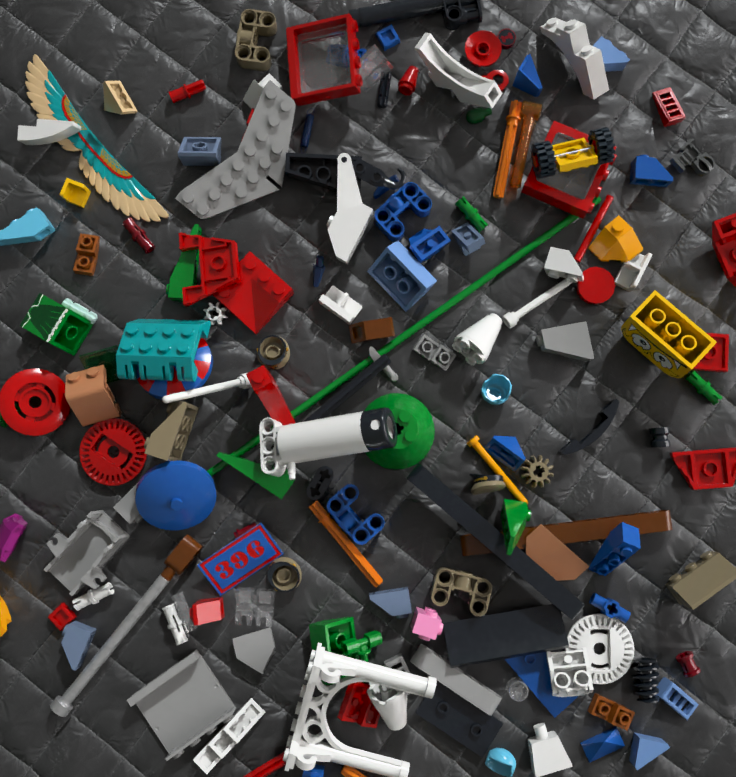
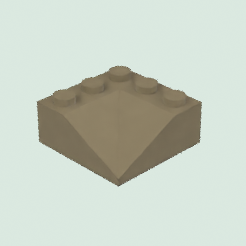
M180 400L169 403L166 411L168 413L167 419L145 441V454L166 461H181L199 407Z

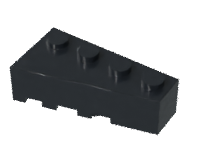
M286 152L285 173L287 177L337 192V158L339 155ZM350 156L352 161L362 160V156ZM356 177L359 192L361 195V179Z

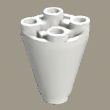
M494 313L485 316L456 336L452 344L453 349L466 357L465 360L470 365L474 366L476 363L483 364L487 360L503 323L502 319Z

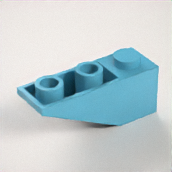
M36 207L28 210L24 216L13 220L9 226L0 230V246L41 241L56 230L44 212Z

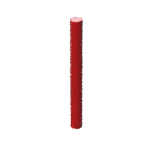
M607 195L574 257L577 263L581 262L614 199L613 196Z

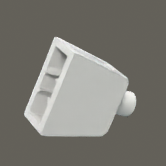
M545 723L534 725L533 728L536 736L528 738L531 769L535 777L573 767L555 731L547 732Z

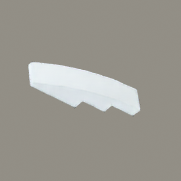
M251 698L193 758V761L208 774L233 746L244 737L263 716L265 711Z

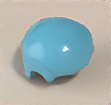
M493 374L484 381L481 394L488 403L500 405L509 398L512 385L510 380L504 375Z
M494 748L488 752L485 765L500 775L512 777L516 768V760L508 750Z

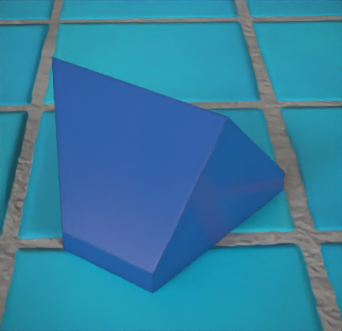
M529 54L518 69L512 86L534 97H538L542 91V85L531 54Z

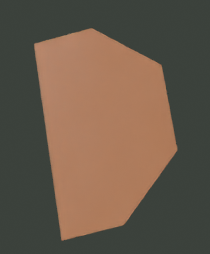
M542 524L526 537V555L557 581L575 580L589 568L583 560Z

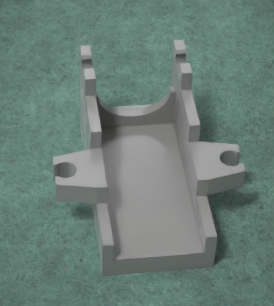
M103 510L90 511L86 516L87 518L78 524L77 529L69 538L56 533L53 537L58 539V543L54 544L52 540L47 543L55 557L43 570L50 572L70 591L69 594L71 596L78 594L85 585L98 589L100 585L96 584V578H100L101 582L107 579L100 568L130 537Z

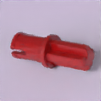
M199 80L189 85L183 84L184 86L168 93L174 104L188 97L190 99L191 95L206 90V86L203 80Z

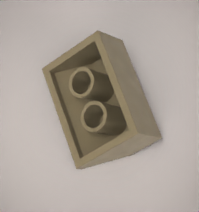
M707 551L700 556V560L688 564L682 573L674 574L669 578V582L665 585L680 605L694 610L736 579V568L718 552Z

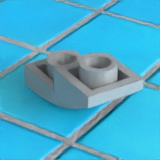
M425 334L421 335L412 349L445 371H447L456 357V354L442 344L439 345Z

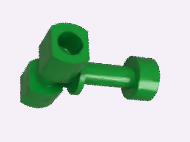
M374 630L365 633L361 639L357 640L353 637L341 641L342 652L347 656L355 653L360 655V660L368 662L367 654L371 652L372 647L382 644V635L379 631Z

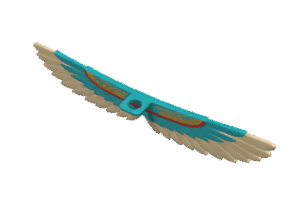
M35 54L33 56V64L30 61L28 62L29 72H25L28 81H25V84L30 91L26 94L33 102L30 104L39 113L36 114L38 119L73 121L81 126V131L57 142L63 145L62 148L66 151H82L79 158V168L81 171L83 170L85 177L89 178L90 184L93 187L95 186L96 191L100 195L102 194L107 202L111 200L116 210L119 211L121 209L128 217L131 214L135 219L140 220L141 217L146 222H150V219L160 222L159 216L168 218L169 214L156 201V198L118 163L88 128L51 71L47 69L41 59Z

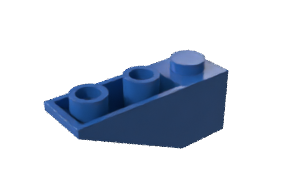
M624 522L616 526L605 539L591 562L589 570L606 576L640 550L639 529Z

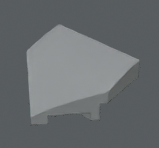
M270 627L232 639L236 658L261 674L264 673L268 662L275 654L274 650L276 647Z

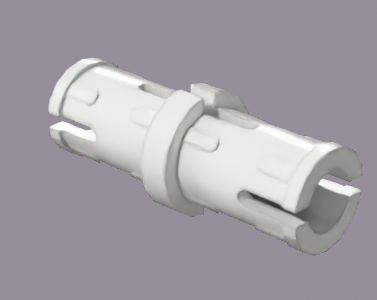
M108 582L98 589H90L86 594L73 599L72 603H77L74 605V608L77 611L90 604L99 603V600L114 594V589L110 590V588H113L112 584Z
M174 603L162 608L169 624L167 627L171 629L176 645L188 641L182 627L183 621L179 619Z

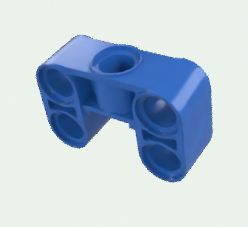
M408 182L396 193L392 194L375 211V225L390 241H400L404 235V225L397 217L406 209H411L419 217H426L430 214L432 201L416 183ZM412 190L415 195L408 196L405 192ZM423 203L426 204L428 208L422 210L418 207V205ZM380 215H385L388 219L386 221H380L378 217ZM397 228L401 232L398 235H394L391 233V230Z
M347 484L329 499L327 510L355 543L363 545L383 529L385 524L384 518L378 513H373L362 521L349 506L358 498L359 489L353 484ZM346 488H354L356 491L355 497H346ZM333 500H338L341 503L340 510L333 511L330 504ZM373 517L381 519V525L377 528L372 527L370 524V520ZM358 530L366 532L367 536L364 540L356 538L355 534Z

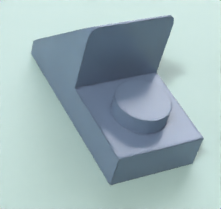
M468 222L451 231L465 256L486 244L484 237Z

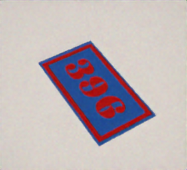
M259 523L197 564V566L221 596L284 553L264 525Z

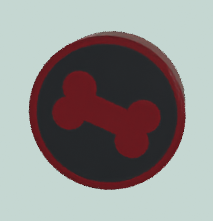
M503 29L497 36L501 42L502 49L511 48L516 40V35L511 29Z

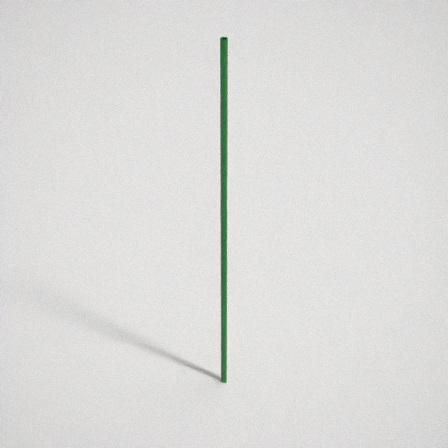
M599 196L598 198L594 197L592 201L595 203L594 207L602 201ZM570 214L377 350L378 354L382 356L391 351L579 217ZM371 356L292 410L293 418H296L374 362ZM258 434L230 455L242 456L260 443V435ZM221 460L207 470V472L212 477L229 464Z

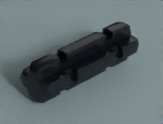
M382 72L377 103L379 108L387 107L391 72Z

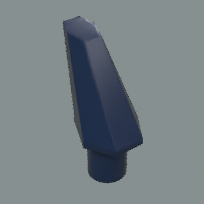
M396 174L389 178L393 182L399 181ZM377 187L373 194L374 198L377 199L387 192L389 188Z
M317 256L316 264H313L314 287L319 286L325 270L323 256Z

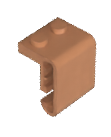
M104 364L66 375L65 397L83 427L121 416L119 404L113 403L115 397L107 384V373Z

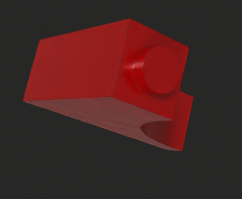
M262 365L247 373L246 375L254 392L262 401L270 417L282 423V425L296 423L274 377L267 368Z

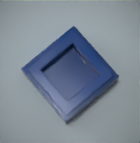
M392 24L375 33L384 51L400 43V38Z

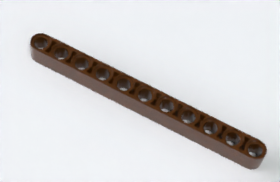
M670 510L543 525L563 544L606 539L610 531L621 522L638 528L639 534L673 530ZM538 526L525 527L516 544L519 549H526V537ZM472 534L460 536L462 556L493 553Z

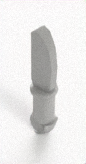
M372 346L369 347V355L375 362L381 356ZM389 365L383 369L391 381L396 382L398 380L397 373Z

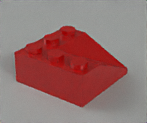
M249 251L239 262L240 280L212 295L257 335L290 299L294 291Z

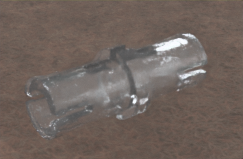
M183 591L172 596L171 599L178 611L177 616L181 618L186 633L197 629L198 626L194 625L193 620L190 619V608L183 595Z

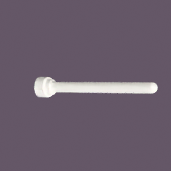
M564 279L518 311L508 312L503 315V322L509 329L517 325L519 318L573 282Z
M247 373L240 374L235 380L166 395L162 398V401L164 403H171L230 388L239 387L247 389L252 386L246 375Z

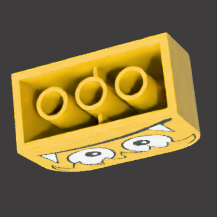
M656 290L621 326L623 336L631 345L660 370L674 378H682L690 372L717 343Z

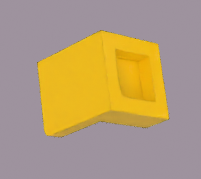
M66 178L60 196L66 202L84 208L91 191L84 184Z

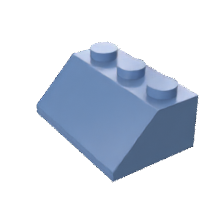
M399 241L387 246L367 271L405 312L437 282Z

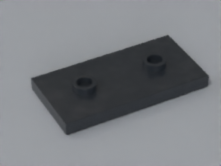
M439 681L436 682L433 698L424 697L415 711L416 714L482 758L504 724L503 721L494 715H488Z

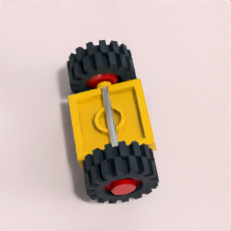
M607 127L591 130L588 134L589 143L585 138H580L551 145L550 141L532 144L530 153L532 155L531 160L535 176L538 179L554 176L556 172L555 167H557L559 172H568L581 167L585 168L590 165L613 162L615 158V143L613 144L614 139L611 137V131Z

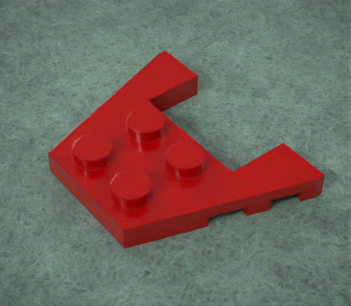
M179 233V248L182 252L199 249L201 285L182 288L183 305L190 306L240 280L238 247L234 240Z

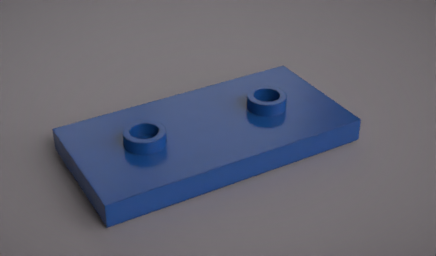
M546 652L505 659L554 718L578 697L552 696Z

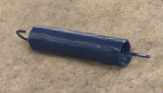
M308 111L300 147L308 148L314 115L308 114Z

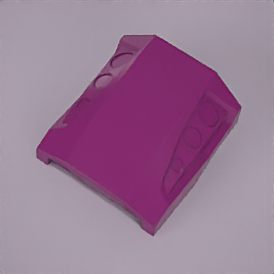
M16 513L4 518L0 525V561L6 562L18 544L19 537H21L28 524L22 518L23 516Z

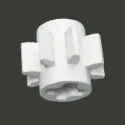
M217 302L216 306L213 303H209L210 307L203 309L207 315L204 319H210L211 325H214L216 321L222 325V320L228 318L225 315L227 308H220V302ZM213 311H216L219 315H213Z

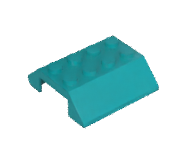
M136 319L126 323L116 353L118 378L135 379L137 377V364H139L141 380L172 381L174 378V366H176L177 379L179 381L195 382L198 374V369L194 363L200 338L208 337L211 321Z

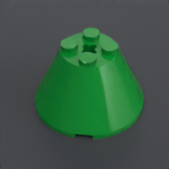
M402 393L386 394L372 401L364 411L384 407L389 408L395 417L396 425L402 429L400 431L401 434H397V443L394 448L365 452V454L373 462L384 468H409L420 462L430 451L435 435L434 422L428 409L416 398Z

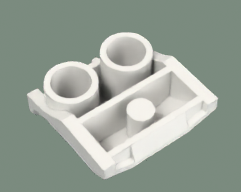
M586 648L574 651L546 652L552 696H582L593 692L591 668Z

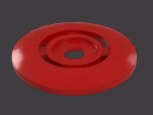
M35 368L20 371L6 381L0 392V413L2 418L13 430L24 435L41 436L56 430L66 420L70 411V406L65 397V383L57 375L47 370ZM45 386L54 394L56 403L52 402L50 394L44 389ZM37 396L41 399L42 403L40 407L32 408L29 405V399ZM14 402H19L20 410L27 415L25 419L17 412Z
M112 418L98 422L85 433L81 441L79 450L81 465L87 475L100 484L108 486L125 484L133 480L142 471L146 463L145 437L138 427L123 419ZM104 436H106L107 439H105V440H103V441L101 442V444H100V446H99V448H98V451H96V448H97V445H98L99 441H100ZM112 446H116L119 449V455L115 458L110 457L108 454V450ZM130 453H132V458L127 463V465L122 469L121 466L127 462Z

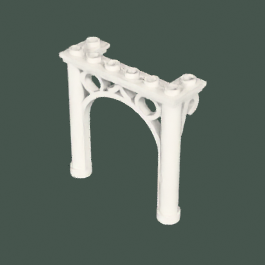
M318 643L316 650L311 652L304 680H308L307 685H302L299 697H302L303 700L297 703L295 714L298 715V718H293L290 730L294 733L293 736H288L283 761H286L284 771L293 769L294 764L302 770L309 771L315 767L316 761H331L387 777H408L409 762L352 748L337 740L329 729L326 710L332 697L341 688L352 683L369 682L432 699L437 679L431 676L426 678L325 651V647H322V643ZM321 680H323V681H325V682H327V683H334V684H333V685H330V686H326V685H324V684L322 683ZM315 685L323 693L318 697H312ZM309 708L313 709L317 716L307 718ZM316 724L322 731L319 734L313 735L308 731V727ZM326 738L328 743L322 742V740Z

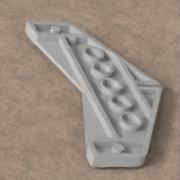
M269 80L263 88L238 151L180 191L175 199L198 218L205 220L279 191L266 178L269 176L282 187L286 152L288 153L296 109L294 100Z

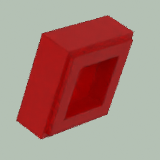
M63 602L48 616V619L59 631H62L77 616Z

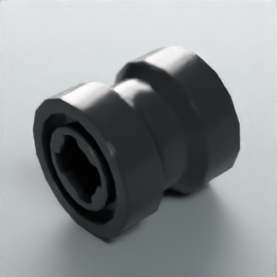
M669 427L649 428L650 435L653 438L650 441L651 448L671 447L670 440L668 439Z

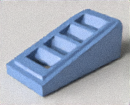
M663 677L659 685L656 686L659 689V693L656 695L686 720L689 719L699 705L666 677ZM688 701L689 703L686 705V707H685V708L683 709V711H682V710H681L682 707H683V706L685 705V703Z

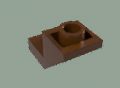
M392 317L362 321L349 325L352 344L395 336Z

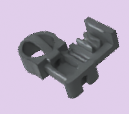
M690 139L669 162L680 174L686 169L685 166L688 165L694 169L696 174L706 176L714 169L715 161L706 152L701 154L691 143L694 139ZM699 160L707 165L709 171L700 169Z

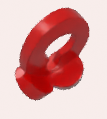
M493 70L487 75H482V77L493 80V77L496 75L501 76L503 83L498 85L501 92L507 87L509 82L507 73L502 70Z

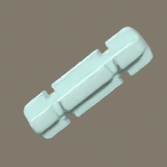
M69 298L62 302L64 307L91 321L90 324H94L97 321L98 315L96 313L88 312L87 308L78 303H73L74 301Z

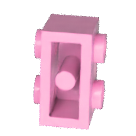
M426 606L425 609L416 607L410 627L412 633L418 634L420 639L430 641V638L436 640L437 635H441L443 623L435 609Z

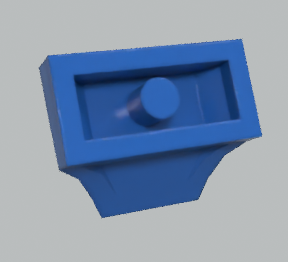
M440 226L434 230L422 229L409 238V248L418 261L422 263L441 251L451 240Z

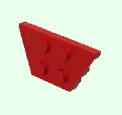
M736 447L670 453V457L691 490L733 487L736 479Z

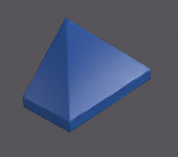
M494 436L484 447L490 455L514 472L526 459L516 437Z
M616 726L580 743L589 763L625 747Z

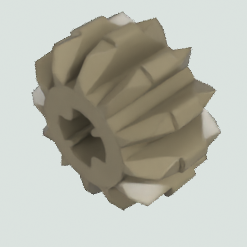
M534 455L530 456L531 462L525 459L524 463L527 467H520L521 470L526 471V473L521 474V477H528L525 480V484H529L532 481L531 486L533 488H536L537 483L540 488L544 487V482L549 484L550 480L547 476H554L553 473H549L553 466H546L549 463V459H545L542 462L543 457L541 455L537 457V460ZM536 466L537 469L540 468L541 472L538 473V477L537 475L533 474V471L536 470Z

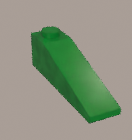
M194 224L190 235H201V227L199 224ZM199 249L181 253L170 277V283L166 286V295L172 301L183 302L182 288L197 285Z
M218 452L216 455L280 499L284 497L295 481L289 479L288 469L285 470L282 476L275 477L264 473L259 462L223 452Z
M503 500L500 519L507 555L512 554L525 529L526 521H530L531 510H528L527 502Z

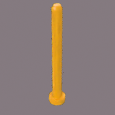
M476 435L466 444L469 447L472 446L496 475L503 476V482H505L508 490L518 501L527 502L528 504V500L478 442L480 438Z

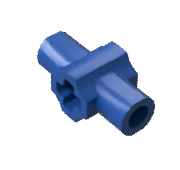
M593 593L589 600L591 605L599 608L602 614L610 618L615 617L624 623L630 618L631 612L620 607L619 603L613 599H605ZM608 605L613 607L611 611L607 609Z

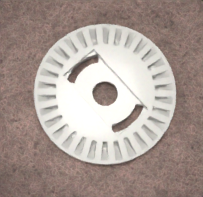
M599 613L590 614L579 619L567 634L569 647L565 648V651L587 649L593 684L612 683L621 678L630 668L634 657V643L629 630L618 619ZM594 629H604L608 631L607 634L602 632H593L590 634V631ZM596 643H603L605 646V651L600 655L594 652V645ZM592 663H594V664H596V665H604V664H606V663L609 664V665H607V666H605V667H601V668H596V667H592V666H591Z

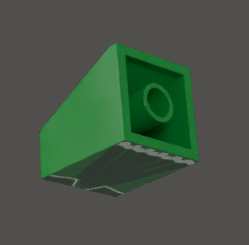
M39 293L20 326L46 342L75 356L93 324H90L91 321Z

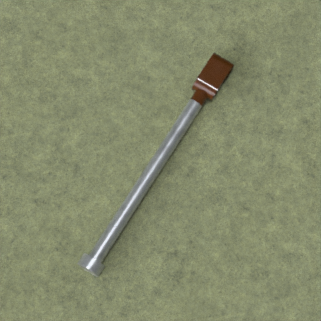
M187 534L164 562L166 568L63 696H57L53 700L50 708L55 714L61 717L68 715L73 708L72 702L169 581L175 574L181 575L200 552L203 546Z

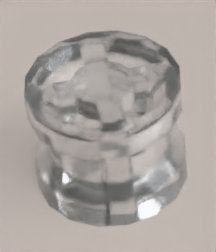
M512 678L508 681L506 689L510 697L518 702L524 701L529 693L527 685L520 678Z

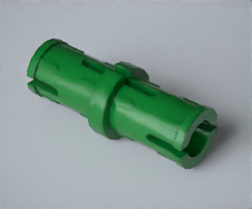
M464 196L455 203L466 216L465 219L469 220L478 232H481L488 226V223L479 215L477 208L474 209Z
M695 370L685 377L697 389L696 392L706 397L712 405L719 402L718 399H722V396L710 386L711 383L703 380Z

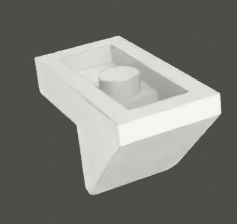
M270 73L259 83L254 79L246 92L243 101L251 109H255L263 88L269 80L282 90V85Z

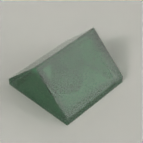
M118 345L79 356L85 369L104 364L107 373V383L121 380L117 376L116 353Z

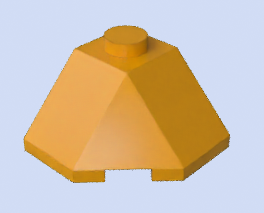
M619 215L602 229L588 247L603 262H609V260L630 262L643 251V247L633 228Z

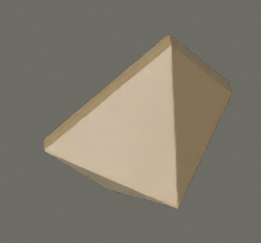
M120 80L104 81V111L117 114L137 113L136 107Z

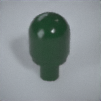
M482 107L471 109L466 114V120L470 124L480 123L485 120L486 116L492 115L491 108L482 109Z

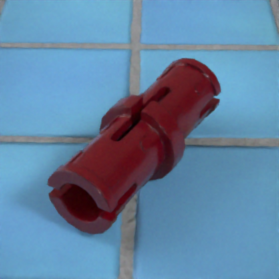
M132 217L127 218L122 225L131 234L132 240L137 242L146 254L155 249V245L148 239L146 232L138 227Z

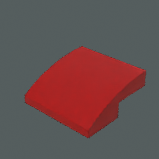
M356 682L348 685L337 718L341 721L358 723L363 727H377L380 714L368 696L367 689L369 690L370 687L368 682Z

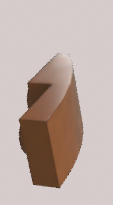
M80 233L76 247L78 254L73 268L75 274L94 276L99 252V236Z
M597 693L594 694L588 708L590 714L627 731L635 714L633 710Z

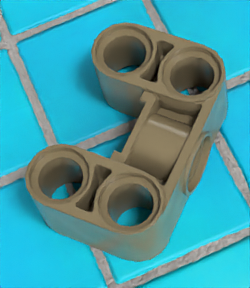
M246 9L242 12L235 48V56L241 68L267 71L271 68L272 61L269 50L265 47L257 46L259 35L271 37L276 34L277 23L273 13L254 9ZM262 57L266 58L264 61L259 60Z
M440 567L436 570L430 591L431 600L435 605H446L451 590L456 589L469 593L468 608L473 615L483 616L487 612L492 585L486 578L447 567ZM442 572L449 573V579L445 582L439 580V575ZM486 582L487 588L482 592L478 591V584ZM438 591L444 592V598L440 601L434 599V595ZM475 602H482V608L480 610H473V604Z

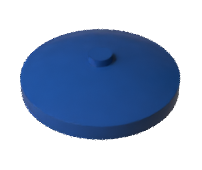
M187 461L164 462L149 469L139 480L135 493L136 507L142 518L157 528L164 530L188 529L204 521L212 512L216 503L215 483L210 474L197 464Z

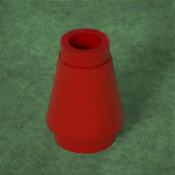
M409 66L398 82L400 93L411 95L415 91L419 73L417 67Z

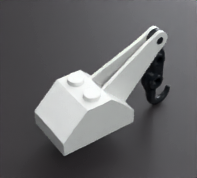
M341 153L337 158V212L335 216H330L326 226H328V233L337 259L348 265L373 216V209L362 204L356 177L372 186L387 187L395 190L403 187L405 184L406 173L401 168H398L401 180L393 182L381 169L364 160L352 161L347 153Z

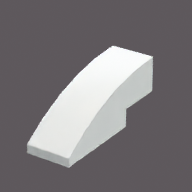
M37 119L36 126L18 125L17 140L25 145L50 144L81 131V126L73 121Z

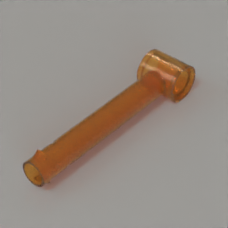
M523 101L519 117L523 118L510 187H521L534 121L539 120L542 104Z

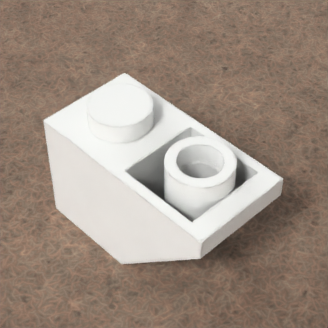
M550 247L544 266L546 274L556 279L563 277L573 283L583 282V272L570 251Z

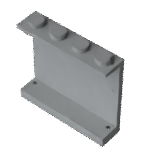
M197 649L127 699L131 707L134 704L138 706L169 753L165 758L166 761L172 757L174 760L185 752L183 749L189 745L190 747L195 746L201 741V736L205 733L207 736L217 729L216 725L222 721L224 724L234 717L233 713L236 710L235 705Z

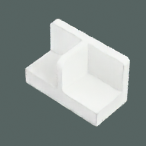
M648 253L645 256L638 254L630 262H623L614 280L615 285L628 292L635 289L653 254Z
M331 286L325 295L322 294L319 298V304L349 325L362 309V305L350 298L348 293H343L335 286Z

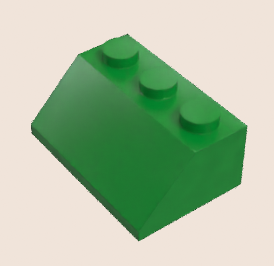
M353 617L329 619L309 624L312 650H316L318 643H322L325 651L347 656L342 652L341 641L353 637L356 639ZM355 653L347 656L359 660L358 655ZM321 680L322 683H323L324 685H326V686H330V685H333V684H334V683H327V682Z

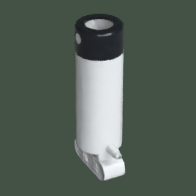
M384 407L282 425V423L272 418H264L259 425L261 469L266 474L279 477L284 474L287 465L289 479L295 480V463L394 448L397 443L395 417L389 408Z

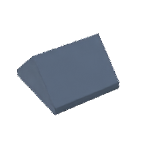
M184 137L178 150V157L184 166L219 165L221 163V137Z

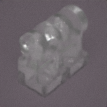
M238 587L235 590V625L242 624L244 615L246 616V625L251 626L254 617L253 608H257V614H255L256 626H261L262 616L266 617V627H272L276 590L273 588H258L256 591L254 587Z

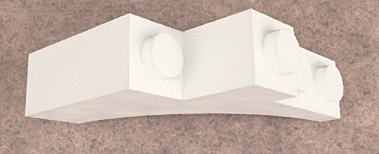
M551 18L544 25L540 26L541 33L550 38L570 62L584 95L596 99L609 91L602 52L600 49L590 45L585 23L575 19L565 22L558 18Z
M425 33L415 46L416 51L429 68L428 75L437 87L452 89L460 102L492 109L503 94L495 80L482 77L453 59L437 43L431 33Z

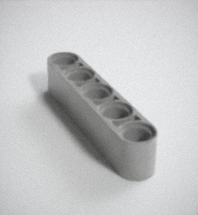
M420 644L410 660L416 667L431 677L436 678L437 681L490 716H492L502 700V697L460 668H451L448 660L423 644Z

